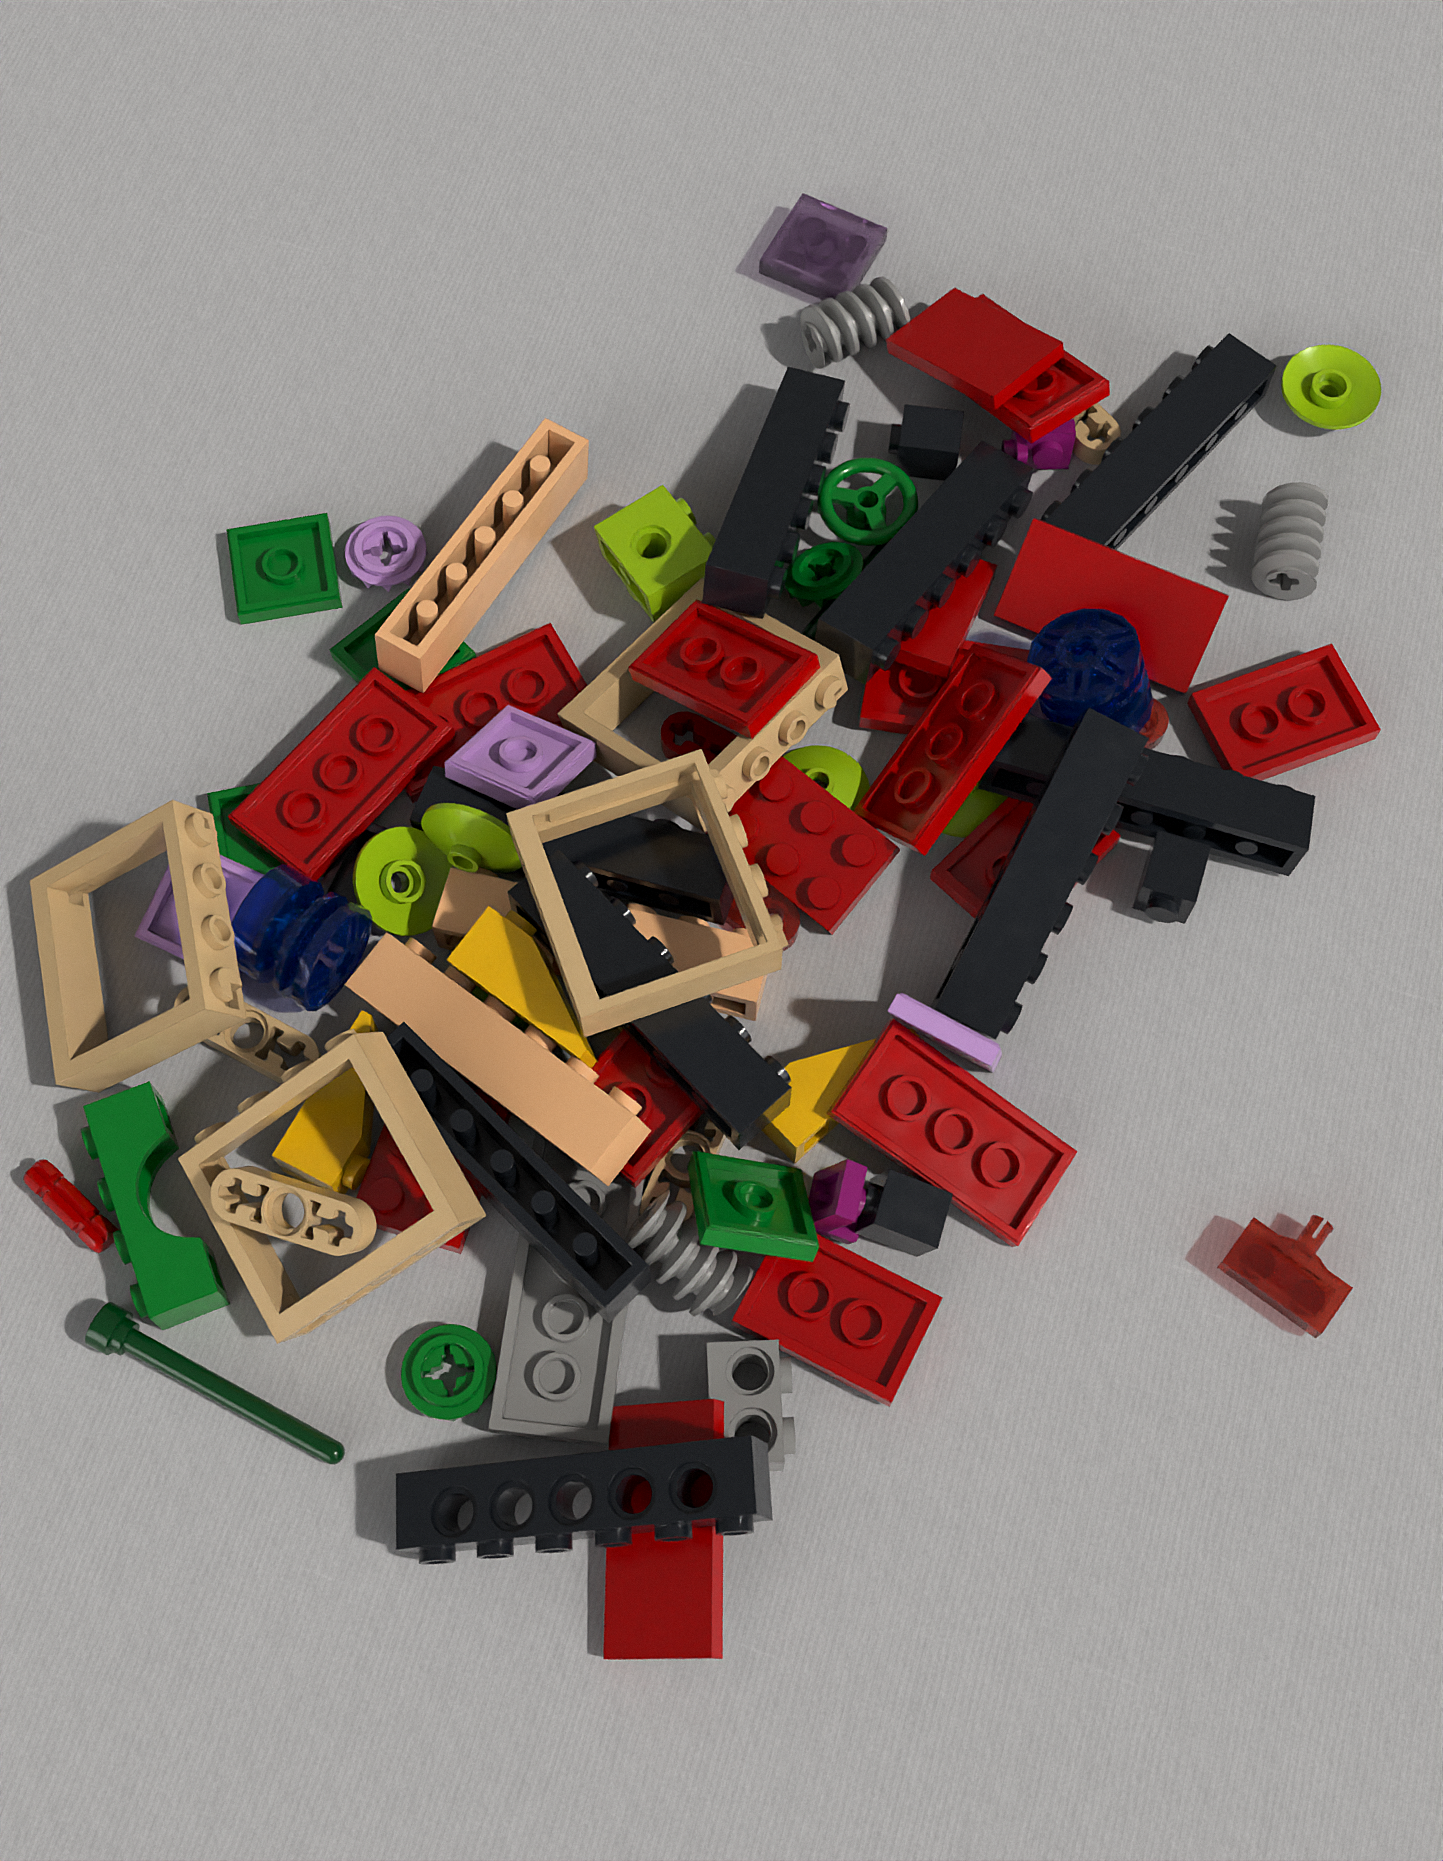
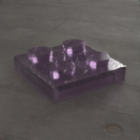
M802 193L759 260V273L818 299H835L840 292H852L857 285H860L886 243L888 228Z

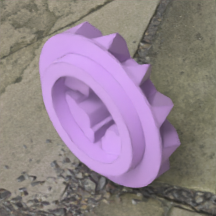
M379 516L363 522L351 533L345 547V558L352 576L362 580L368 589L376 585L382 586L388 592L392 585L402 582L409 586L412 576L417 572H423L424 560L428 554L425 538L419 528L412 522L397 516ZM385 541H389L390 547H392L395 554L392 555L388 566H384L380 558L383 548H385Z

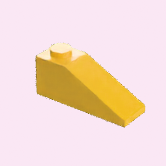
M488 906L446 960L476 986L499 1000L527 1024L537 1028L570 1056H575L592 1068L597 1060L586 1037L582 1033L579 1022L545 952L533 939L537 929L513 910H510L504 917Z
M361 1010L350 1028L354 1029L356 1033L379 1032L372 1015ZM354 1067L306 1099L272 1154V1157L283 1172L300 1181L342 1194H346L349 1188L352 1190L358 1188L370 1164L368 1156L371 1151L374 1103Z
M912 1028L909 1029V1030L912 1031L914 1034H916L918 1037H920ZM876 1038L790 1062L785 1067L791 1078L789 1083L792 1087L790 1105L762 1131L794 1164L839 1124L826 1113Z

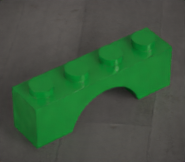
M149 1081L84 1105L83 1108L89 1126L81 1128V1135L89 1156L92 1160L99 1158L105 1177L97 1180V1186L107 1211L115 1210L121 1229L113 1232L114 1242L125 1265L132 1263L137 1283L130 1285V1293L139 1316L142 1319L149 1317L151 1321L164 1331L230 1305L216 1258L211 1248L201 1237H180L157 1228L152 1217L150 1193L153 1181L162 1165L180 1149L162 1096Z

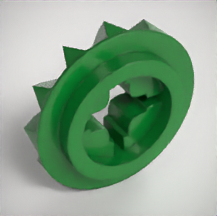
M842 542L823 543L802 552L795 558L793 565L790 564L787 568L785 586L790 598H796L802 607L815 602L820 608H823L828 601L836 600L865 569L862 554L856 547Z
M446 1324L425 1331L413 1341L402 1362L401 1381L408 1400L417 1410L428 1418L454 1422L458 1418L471 1413H477L480 1406L493 1393L497 1365L491 1347L480 1334L465 1326ZM447 1349H450V1354L454 1358L457 1367L474 1370L473 1372H466L465 1376L456 1378V1388H453V1396L451 1397L442 1380L424 1377L426 1375H434V1371L443 1369L444 1359H447Z

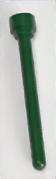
M108 1302L92 1320L85 1336V1343L103 1354L110 1355L114 1352L118 1355H123L127 1352L327 1464H338L344 1458L345 1448L341 1442L140 1332V1325L133 1321V1313L113 1302Z

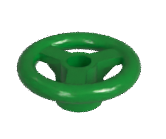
M864 457L843 462L826 475L820 495L817 497V505L822 521L836 536L853 544L874 546L888 543L918 511V495L914 483L901 468L882 459ZM875 473L882 475L871 487L865 486L858 490L837 487L840 482L854 474ZM897 486L903 497V509L899 517L887 526L885 498ZM833 504L841 505L846 509V523L838 517Z

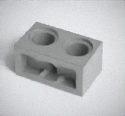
M779 1340L707 1342L708 1398L724 1401V1438L735 1437L737 1430L744 1424H760L767 1430L770 1438L768 1442L769 1471H783L785 1464L784 1454H795L794 1417L782 1416L781 1394L792 1393L791 1357H779ZM753 1363L763 1369L767 1379L760 1388L745 1390L739 1387L733 1380L732 1375L734 1371L742 1364Z

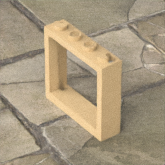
M703 578L694 584L558 713L564 729L596 742L597 757L593 761L616 776L660 763L659 760L614 733L613 730L654 692V690L633 681L628 667L696 599L702 601ZM713 606L816 653L820 663V668L753 739L739 734L708 764L710 770L717 768L719 775H723L728 792V798L723 799V803L727 812H729L734 803L756 781L764 778L771 766L792 745L797 744L804 738L808 729L828 709L837 705L836 701L848 690L840 657L837 653L767 614L762 619ZM692 794L661 804L704 833L707 831Z
M702 749L506 813L511 838L584 1037L781 970L783 948L789 946L783 932V922L779 914L769 915L763 897L768 896V889L761 868L757 863L749 866L742 849L748 846L743 824L737 814L728 815L723 803V799L728 798L723 775H719L717 768L710 770ZM692 794L754 947L599 999L542 843Z
M171 800L29 880L56 1085L99 1093L247 1019L242 992L243 985L240 979L234 944V931L231 926L225 890L226 881L222 872L213 814ZM167 851L190 999L108 1040L88 894ZM229 1001L230 1007L225 1006V1003Z
M350 1029L335 1036L325 1044L326 1054L314 1062L307 1060L285 1071L280 1077L283 1082L282 1085L270 1093L269 1091H263L244 1100L237 1107L238 1116L228 1123L222 1121L199 1132L194 1137L197 1145L178 1157L277 1344L310 1333L487 1216L383 1032L356 1033L354 1029ZM354 1067L434 1211L301 1299L267 1235L227 1222L217 1215L211 1204V1186L218 1174L230 1169L224 1158L227 1154L344 1072ZM236 1185L235 1194L242 1197V1204L249 1203L240 1185Z

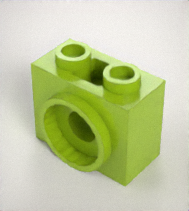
M664 485L659 486L594 526L602 556L624 583L630 596L640 604L653 623L701 578L704 579L706 563L716 541L710 532L703 535L695 526L697 524L696 518L687 502L683 498L675 500Z

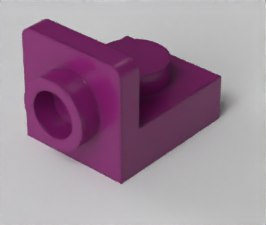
M1074 419L1067 421L1032 444L1012 430L1011 439H1003L1001 451L1034 469H1069L1076 437Z
M846 1159L814 1173L808 1200L817 1233L845 1244H852L858 1240L859 1234L854 1232L859 1215L866 1202L867 1193L863 1187L867 1172L866 1166Z

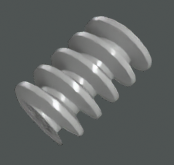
M882 276L874 278L869 285H857L852 292H840L835 299H823L818 307L815 305L804 307L800 316V329L803 345L812 365L817 369H823L825 366L824 352H827L833 362H840L842 360L841 345H844L847 352L854 356L860 350L858 338H861L867 348H873L877 344L875 331H878L880 337L886 341L894 333L893 324L899 330L911 320L900 292L889 279Z
M1304 482L1287 483L1273 488L1263 498L1251 579L1255 587L1264 594L1276 599L1291 601L1309 596L1316 589L1317 580L1314 578L1319 572L1317 560L1321 557L1322 547L1320 543L1323 541L1324 529L1322 527L1326 522L1325 509L1328 507V495L1323 489Z
M670 1190L656 1198L636 1219L629 1229L625 1242L632 1249L642 1244L646 1249L641 1258L648 1265L658 1260L662 1263V1267L655 1280L658 1284H662L675 1276L679 1279L672 1295L675 1300H680L690 1293L696 1296L689 1311L692 1316H697L707 1309L713 1312L712 1316H717L729 1308L742 1294L753 1276V1269L747 1265L735 1268L737 1254L733 1250L726 1249L718 1252L719 1247L701 1245L696 1217L683 1221L687 1212V1206L682 1201H675L666 1206L670 1196Z

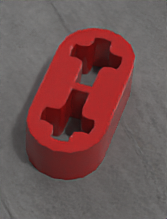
M688 711L677 712L670 715L662 724L661 749L667 759L702 749L705 759L709 764L737 735L695 713ZM687 731L693 732V742L686 740L681 746L675 744V734L683 736Z

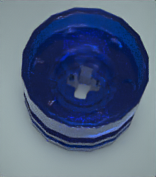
M1079 609L1062 614L1045 625L1032 641L1027 662L1042 667L1052 678L1038 697L1044 719L1073 726L1078 716L1087 708H1091L1138 733L1141 731L1150 718L1154 699L1136 629L1123 616L1106 609Z
M281 864L269 870L253 886L242 901L231 922L234 931V944L239 972L258 983H270L273 981V987L277 994L284 998H293L295 1004L306 1011H317L327 1005L342 990L344 984L354 973L371 935L372 916L370 911L357 903H348L347 898L340 893L329 892L324 895V889L319 881L292 866Z

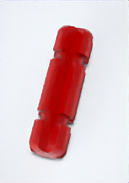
M41 1159L25 1172L23 1177L24 1183L35 1194H38L42 1201L72 1231L74 1230L77 1234L79 1233L78 1237L91 1250L101 1253L114 1243L113 1232L118 1229L102 1214L99 1215L100 1211L70 1181L64 1178V1175L46 1159Z

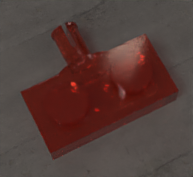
M1312 1215L1305 1228L1295 1240L1278 1235L1253 1217L1217 1268L1316 1339L1323 1333L1353 1289V1287L1330 1272L1319 1256L1316 1255L1328 1235L1332 1233L1333 1226L1327 1221L1313 1238L1312 1235L1324 1218Z

